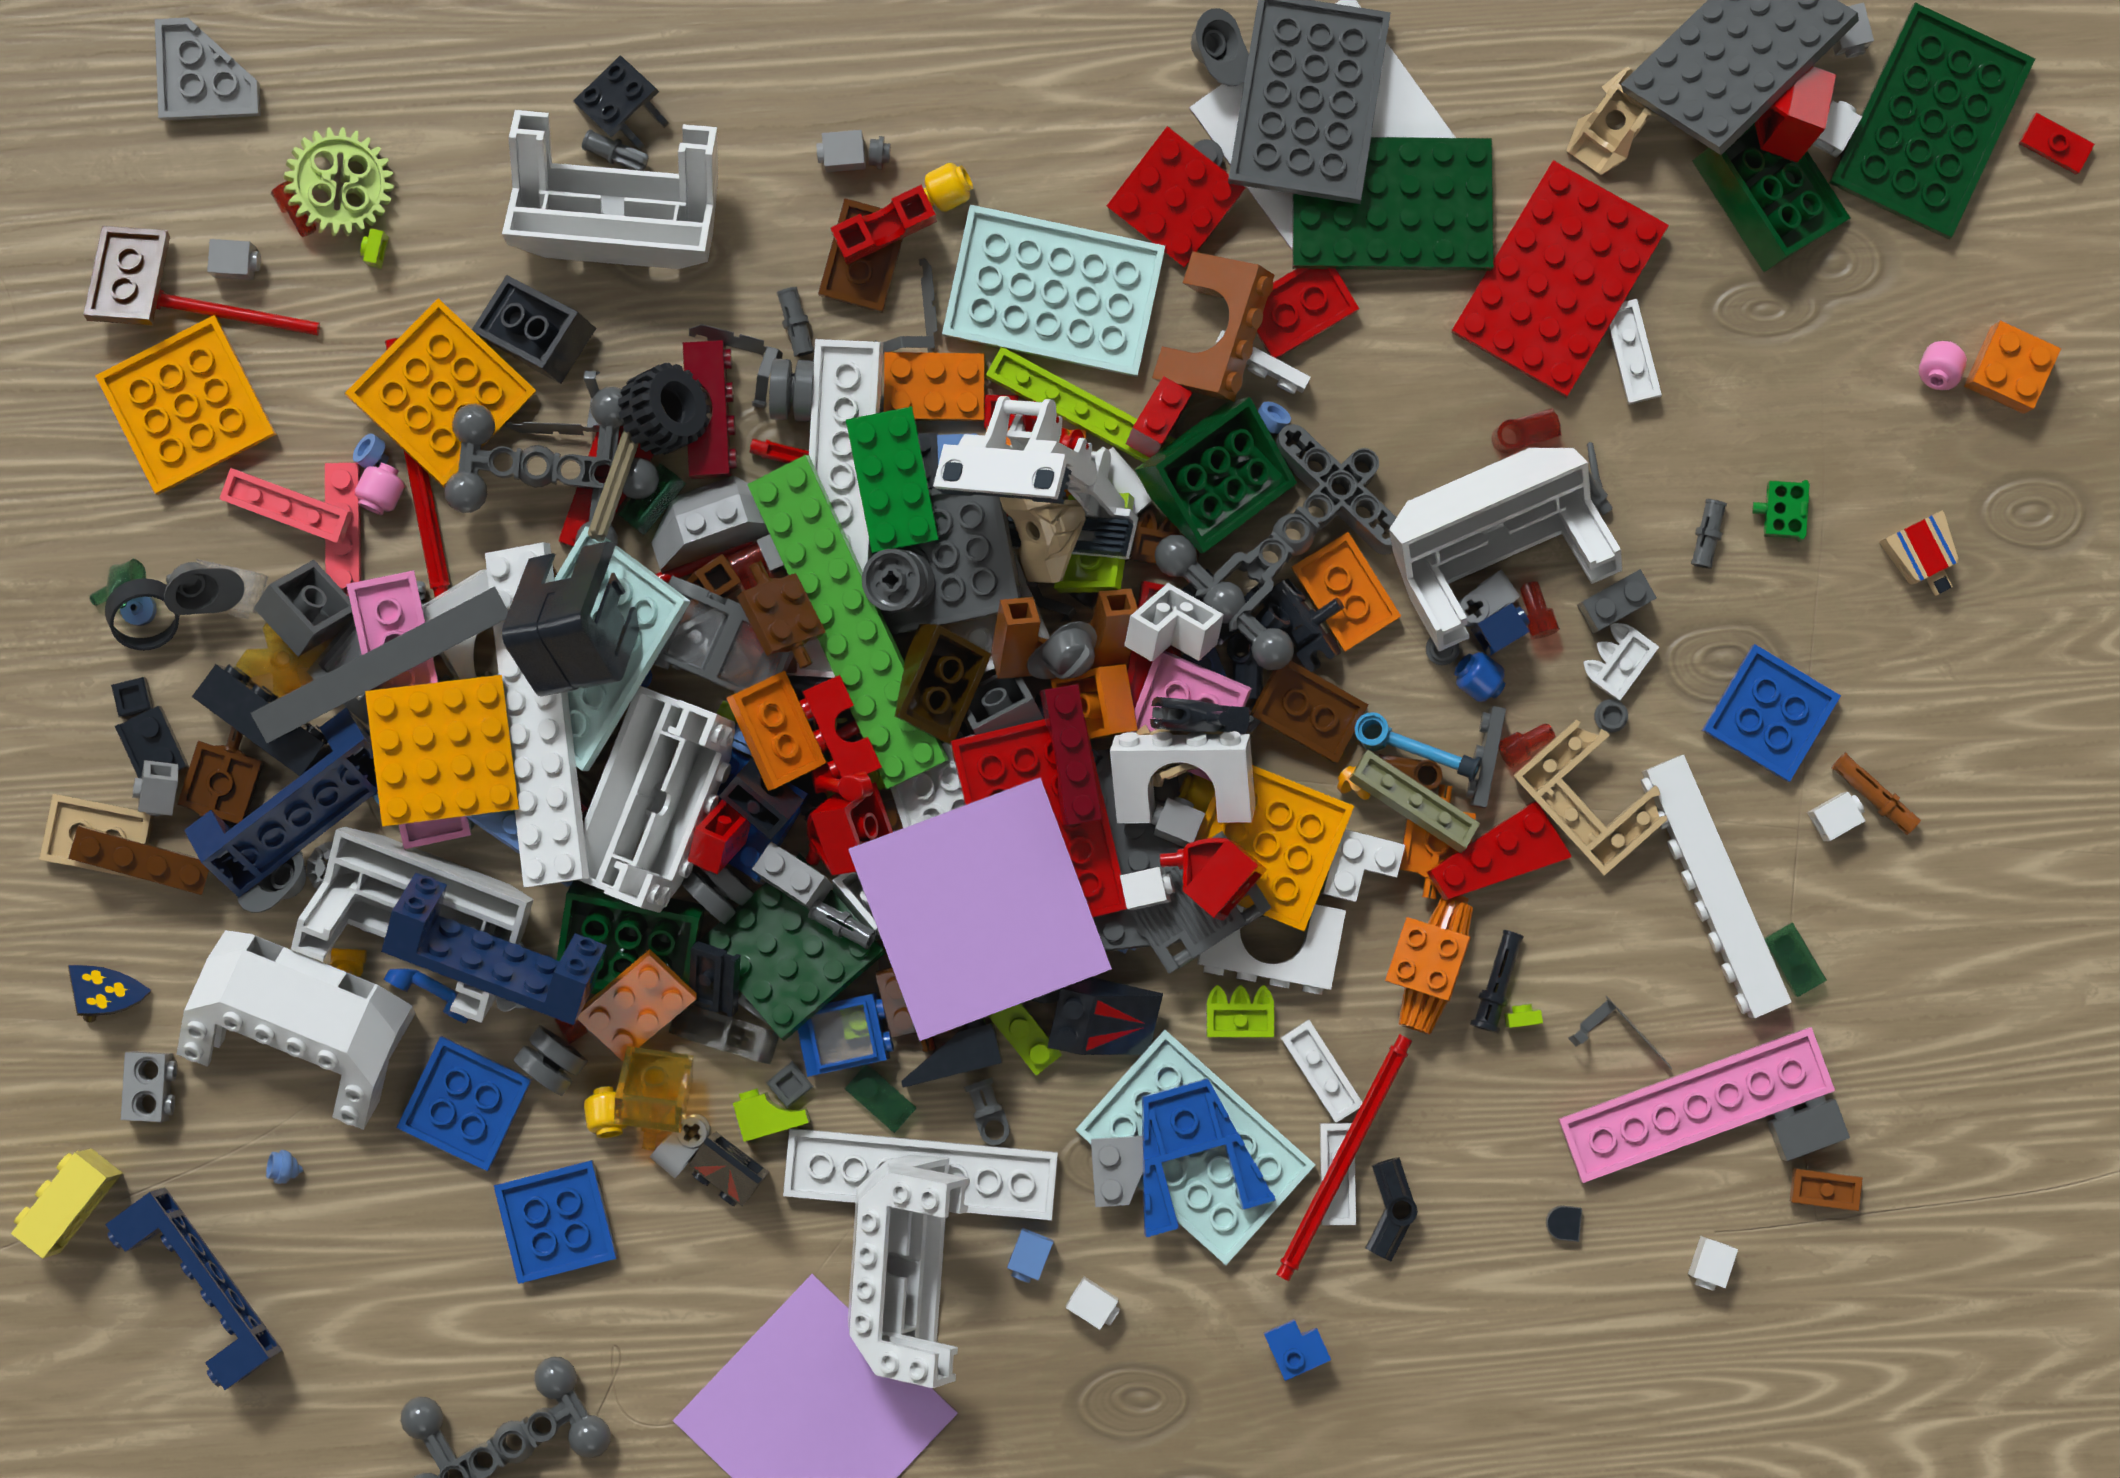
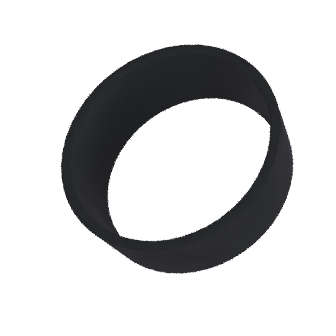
M134 579L118 586L110 594L105 605V617L113 636L119 643L130 649L145 651L159 648L173 638L179 626L180 615L175 614L174 621L165 631L152 637H130L114 627L115 614L123 604L138 597H154L164 601L166 584L154 579Z

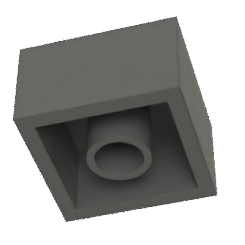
M315 560L269 584L254 606L258 614L298 657L337 635L353 617L349 597Z
M997 674L979 683L965 715L975 735L1044 719L1022 677L998 679Z

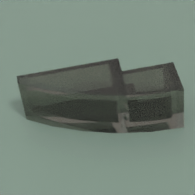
M691 1004L672 1019L668 1032L721 1051L730 1052L766 1064H771L779 1039L777 1033L772 1029L735 1017L731 1018L725 1014L715 1013Z

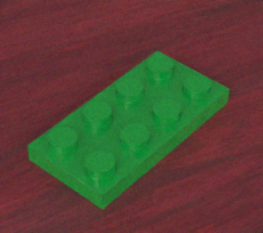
M913 407L846 419L872 553L939 540Z

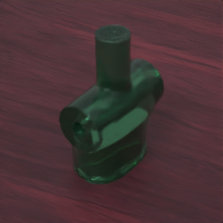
M131 559L123 564L112 565L109 568L107 585L90 594L91 603L98 606L105 601L107 602L110 594L118 586L134 579L146 578L145 567L136 559ZM127 602L123 604L119 609L124 608L127 605Z

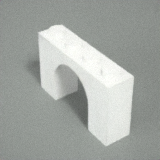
M1233 731L1222 734L1191 732L1187 735H1172L1169 732H1159L1154 735H1138L1134 732H1127L1115 735L1110 749L1117 823H1151L1155 810L1152 775L1162 766L1177 762L1192 764L1209 776L1215 788L1218 823L1252 822L1256 805L1250 734H1240Z
M1315 904L1306 927L1303 944L1299 951L1287 961L1267 964L1256 960L1243 946L1239 929L1201 953L1197 964L1204 965L1203 972L1223 976L1224 969L1236 971L1237 979L1256 982L1257 976L1270 978L1269 985L1289 988L1290 982L1303 984L1302 991L1322 995L1323 988L1331 990L1346 910ZM1237 905L1239 911L1243 912L1244 907Z

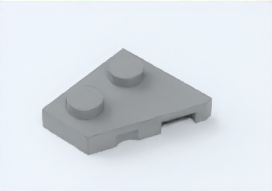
M1142 1136L1091 1139L1095 1207L1129 1205L1143 1173Z

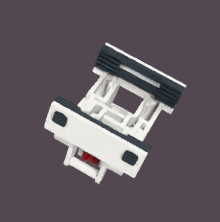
M1000 396L997 399L985 436L964 434L958 445H943L933 485L942 494L984 495L1064 504L1065 500L1062 499L1066 497L1064 490L1068 489L1083 506L1086 514V520L1072 554L1129 559L1138 517L1131 509H1125V500L1108 480L1111 453L1108 449H1099L1098 452L1092 451V444L1087 443V439L1084 438L1080 429H1074L1070 433L1067 428H1062V417L1057 416L1054 400L1045 399L1043 402L1011 400L1008 396ZM1010 414H1016L1012 422V425L1008 430ZM1006 437L1010 439L1012 445L1005 444ZM1008 517L1012 546L1014 549H1018L1021 546V541L1014 520Z

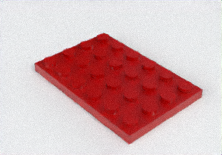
M1553 160L1495 256L1492 271L1485 273L1451 333L1567 398L1669 225Z
M1045 719L950 741L965 805L1041 778L1092 917L1127 909L1120 879L1121 871L1087 726L1086 731L1102 819L1072 825H1063L1058 797L1055 756Z

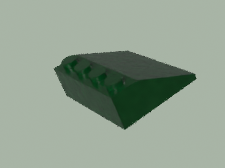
M1755 123L1722 155L1708 148L1692 160L1763 272L1791 257L1851 219L1809 152L1807 151L1798 162H1794L1762 150Z
M1250 397L1236 399L1234 402H1226L1134 469L1150 499L1200 553L1206 552L1297 483Z
M575 880L566 893L556 960H561L576 933L607 945L595 986L591 991L592 994L599 993L649 949L689 986L691 947L700 940L705 907L698 903L670 898L667 906L659 913L637 907L605 894L602 889Z

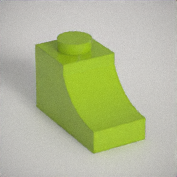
M758 1088L740 1093V1100L733 1102L744 1142L807 1124L811 1121L807 1108L790 1110L780 1107L769 1099L768 1092L759 1094Z

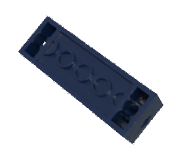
M346 707L319 727L333 751L233 828H230L210 810L184 830L201 863L238 898L378 792L370 731Z
M419 873L414 874L392 910L381 952L566 1023L575 1024L595 986L607 945L575 933L561 960L557 961L552 957L536 953L518 944L492 936L487 932L476 930L455 920L440 916L447 884Z
M165 1187L147 1193L105 1224L110 1230L107 1233L110 1241L116 1248H123L125 1252L142 1246L162 1232L163 1235L160 1238L165 1247L170 1252L175 1251L183 1261L180 1263L183 1272L191 1280L196 1279L202 1288L200 1294L204 1301L210 1307L215 1306L222 1315V1318H220L222 1326L230 1335L235 1333L238 1339L205 1362L209 1368L207 1374L217 1387L222 1386L224 1390L232 1387L282 1351V1348Z

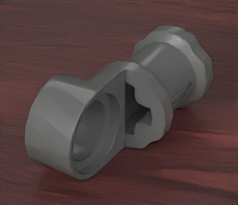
M992 1077L968 1085L964 1089L965 1092L970 1093L976 1111L973 1115L980 1136L987 1144L999 1145L1008 1138L1010 1129L1002 1104H998L992 1084L994 1080ZM981 1090H982L983 1093H984V1096H985V1099H986V1102H987V1106L984 1105L982 1096H981V1094H980V1091H981ZM991 1120L1000 1121L1004 1126V1135L998 1140H992L985 1134V1126Z

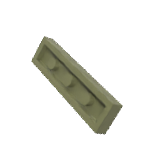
M1369 750L1363 754L1349 778L1351 782L1459 853H1462L1467 848L1480 824Z

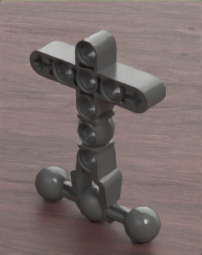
M1295 424L1282 428L1275 443L1289 469L1313 492L1308 496L1303 506H1299L1295 510L1294 514L1284 515L1277 520L1273 527V532L1268 539L1261 542L1248 554L1243 552L1235 553L1213 577L1196 562V548L1182 535H1170L1161 540L1156 547L1154 555L1156 564L1161 572L1173 577L1183 576L1197 590L1195 598L1203 599V603L1224 614L1222 623H1229V632L1238 629L1252 643L1253 658L1259 666L1266 670L1282 669L1289 664L1294 653L1293 642L1289 635L1280 629H1266L1251 613L1268 598L1273 589L1274 582L1272 579L1279 573L1284 563H1288L1293 555H1300L1309 550L1319 530L1324 528L1338 515L1374 551L1383 555L1393 553L1391 537L1384 539L1382 534L1390 533L1389 529L1397 517L1365 488L1379 468V458L1376 453L1370 449L1361 448L1353 452L1340 464L1304 428ZM1292 440L1297 443V445L1293 444L1290 447L1285 444L1286 442L1290 443ZM1306 451V453H1305V455L1303 456V458L1300 459V458H1299V455L1302 456L1303 452ZM1310 461L1318 462L1322 466L1323 471L1314 472L1310 470L1307 463ZM1354 463H1365L1369 467V472H1359L1355 468ZM1333 484H1340L1346 489L1347 494L1338 495L1334 493L1331 486ZM1312 506L1319 507L1323 511L1324 517L1317 518L1312 516L1308 508ZM1356 508H1366L1370 512L1371 517L1361 518L1356 513ZM1376 520H1378L1380 523H1377L1376 527L1373 529V524ZM1286 530H1297L1301 535V539L1291 540L1286 535ZM1266 551L1275 553L1278 557V562H1267L1263 558L1262 553ZM1238 569L1242 572L1247 571L1249 579L1258 582L1259 590L1247 603L1245 602L1244 594L1237 585L1231 582H1224Z

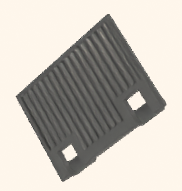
M1221 831L1220 833L1216 834V835L1213 836L1212 838H1227V837H1226V835L1224 834V832ZM1173 866L1164 868L1165 874L1170 873L1174 883L1175 893L1170 894L1171 902L1129 911L1170 974L1194 960L1198 955L1235 931L1259 918L1272 907L1258 885L1255 884L1244 896L1249 895L1254 905L1243 912H1240L1236 906L1224 921L1215 919L1183 892V869ZM1181 939L1186 949L1172 956L1167 947Z

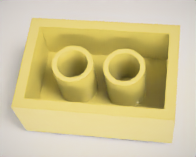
M92 1148L76 1151L73 1155L71 1153L65 1155L56 1167L60 1172L52 1182L46 1180L35 1194L38 1199L31 1208L25 1207L14 1220L17 1226L11 1234L42 1259L61 1253L123 1174Z

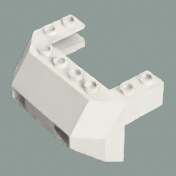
M515 110L509 134L513 188L502 231L507 245L545 258L681 269L708 262L714 229L718 185L717 127L683 124V143L679 144L678 150L679 174L552 163L549 113Z
M1528 448L1407 501L1389 529L1393 554L1409 598L1438 651L1469 639V634L1465 628V625L1468 624L1467 617L1449 587V583L1560 534L1564 536L1591 584L1622 571L1621 549L1590 497L1588 462L1574 448Z
M639 687L631 700L583 822L589 879L579 881L602 889L607 895L643 909L660 913L667 906L670 898L682 884L683 879L687 878L693 869L694 864L688 862V856L695 828L718 805L719 797L717 792L721 783H725L730 775L731 765L729 762L732 755L735 722L682 700L678 701L645 687ZM678 742H679L678 748H677L676 753H675V755H674L675 749H676L677 744H678ZM639 841H640L639 847H638L637 852H636V854H635V857H634V859H633L634 853H635L636 848H637V846H638V843H639Z
M342 827L335 831L324 881L298 918L291 950L323 962L347 924L385 938L392 910L415 873L432 877L439 882L447 884L440 916L520 945L534 899L503 881L414 847L404 849L403 843L386 836ZM458 981L455 991L459 993L452 1003L450 1011L482 1023L497 996Z
M225 930L207 958L184 1010L177 1055L208 1067L211 1062L213 1046L220 1048L225 1040L226 1029L252 1038L261 1044H267L291 1056L314 1063L323 1069L341 1074L332 1117L347 1125H353L364 1130L380 1101L389 1059L412 1021L415 1011L412 1005L377 984L253 934Z
M907 1155L887 1160L856 1189L848 1328L850 1337L875 1375L928 1388H936L956 1380V1374H953L952 1371L953 1357L957 1354L958 1347L937 1343L945 1218L949 1217V1212L957 1214L967 1212L968 1205H964L965 1186L969 1185L970 1178L949 1174L950 1158Z

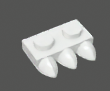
M1614 623L1610 625L1611 632L1619 644L1611 642L1597 643L1599 654L1605 663L1596 660H1587L1583 663L1587 675L1592 680L1591 682L1614 699L1620 701L1659 646L1627 624Z

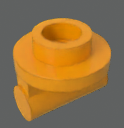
M1356 766L1345 768L1338 776L1339 783L1337 789L1342 794L1353 790L1363 800L1370 798V793L1349 780Z
M332 948L330 966L360 977L363 973L364 963H366L367 951Z

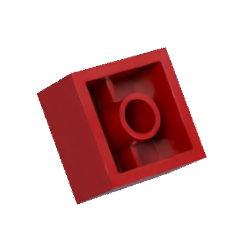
M1812 66L1755 122L1760 148L1798 162L1826 129L1836 74Z
M872 782L873 790L870 797L857 801H848L836 792L810 813L807 821V835L810 841V851L806 857L807 863L815 866L822 859L831 875L856 872L848 849L893 832L876 782Z
M1227 838L1197 840L1188 843L1184 849H1177V853L1160 854L1161 867L1178 866L1179 869H1183V892L1213 918L1221 921L1226 919L1268 870L1238 843Z

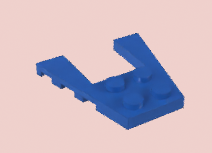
M1207 1078L1142 1096L1145 1237H1151L1179 1228L1162 1162L1218 1146H1225L1240 1205L1243 1210L1276 1201L1274 1194L1270 1191L1261 1171L1253 1161L1244 1141L1236 1131L1227 1111Z

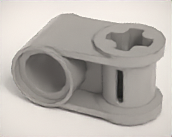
M1501 569L1479 584L1478 588L1466 595L1458 603L1464 613L1468 605L1473 606L1475 604L1478 607L1475 615L1468 616L1465 613L1468 622L1465 626L1472 627L1493 613L1508 606L1520 598V595Z
M700 1114L688 1115L670 1135H667L651 1154L650 1158L673 1178H676L710 1133L709 1122ZM696 1123L700 1126L698 1133L701 1137L694 1135L691 1138L687 1135L689 1128L686 1124L692 1127Z

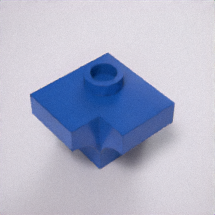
M1293 1319L1264 1332L1285 1381L1331 1360L1317 1328L1300 1333L1296 1321Z

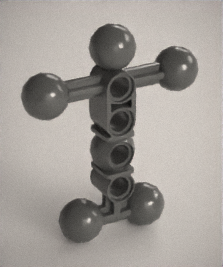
M615 386L605 387L599 390L592 399L591 414L600 425L596 457L574 454L560 457V453L554 454L549 448L541 445L530 446L524 450L517 448V452L505 446L497 447L492 451L481 450L482 444L488 442L493 436L495 419L492 413L482 405L467 404L461 407L455 413L452 421V429L456 438L461 442L458 472L448 479L444 489L445 499L449 506L461 513H472L481 508L488 494L485 481L478 475L479 470L491 471L500 478L514 476L515 480H521L526 485L534 488L544 487L550 483L557 485L558 481L570 487L592 489L589 522L583 524L578 530L575 541H577L585 526L590 527L604 487L603 483L595 479V472L598 467L603 465L611 467L618 447L620 427L625 425L624 421L620 420L618 413L622 411V408L618 406V399L623 397L620 393L621 388ZM500 454H509L513 459L512 467L507 471H498L494 466L495 458ZM634 457L622 493L635 500L651 496L659 484V472L656 466L648 459ZM543 458L547 465L545 472L537 476L529 473L528 464L531 459ZM573 461L579 464L580 474L577 478L569 480L562 476L561 469L565 463ZM610 526L606 538L618 546V535L615 529Z
M562 1357L544 1359L538 1365L534 1374L537 1390L544 1397L556 1399L559 1404L552 1408H540L529 1418L526 1416L521 1421L511 1420L503 1423L497 1428L493 1437L457 1458L440 1430L443 1424V1413L436 1401L428 1397L411 1399L404 1405L400 1418L403 1430L410 1437L423 1440L440 1469L438 1476L433 1473H421L413 1478H448V1471L450 1469L460 1470L464 1478H486L499 1466L503 1468L508 1463L517 1464L527 1460L536 1447L542 1442L550 1440L558 1432L560 1426L567 1422L571 1424L568 1441L572 1450L584 1458H595L607 1450L611 1442V1432L603 1419L587 1413L574 1390L577 1383L575 1368L568 1360ZM543 1416L550 1420L552 1425L550 1432L542 1433L536 1428L535 1420L537 1417ZM507 1435H518L522 1440V1448L520 1450L510 1449L506 1443ZM486 1451L490 1453L493 1458V1465L489 1468L481 1466L477 1460L478 1452Z

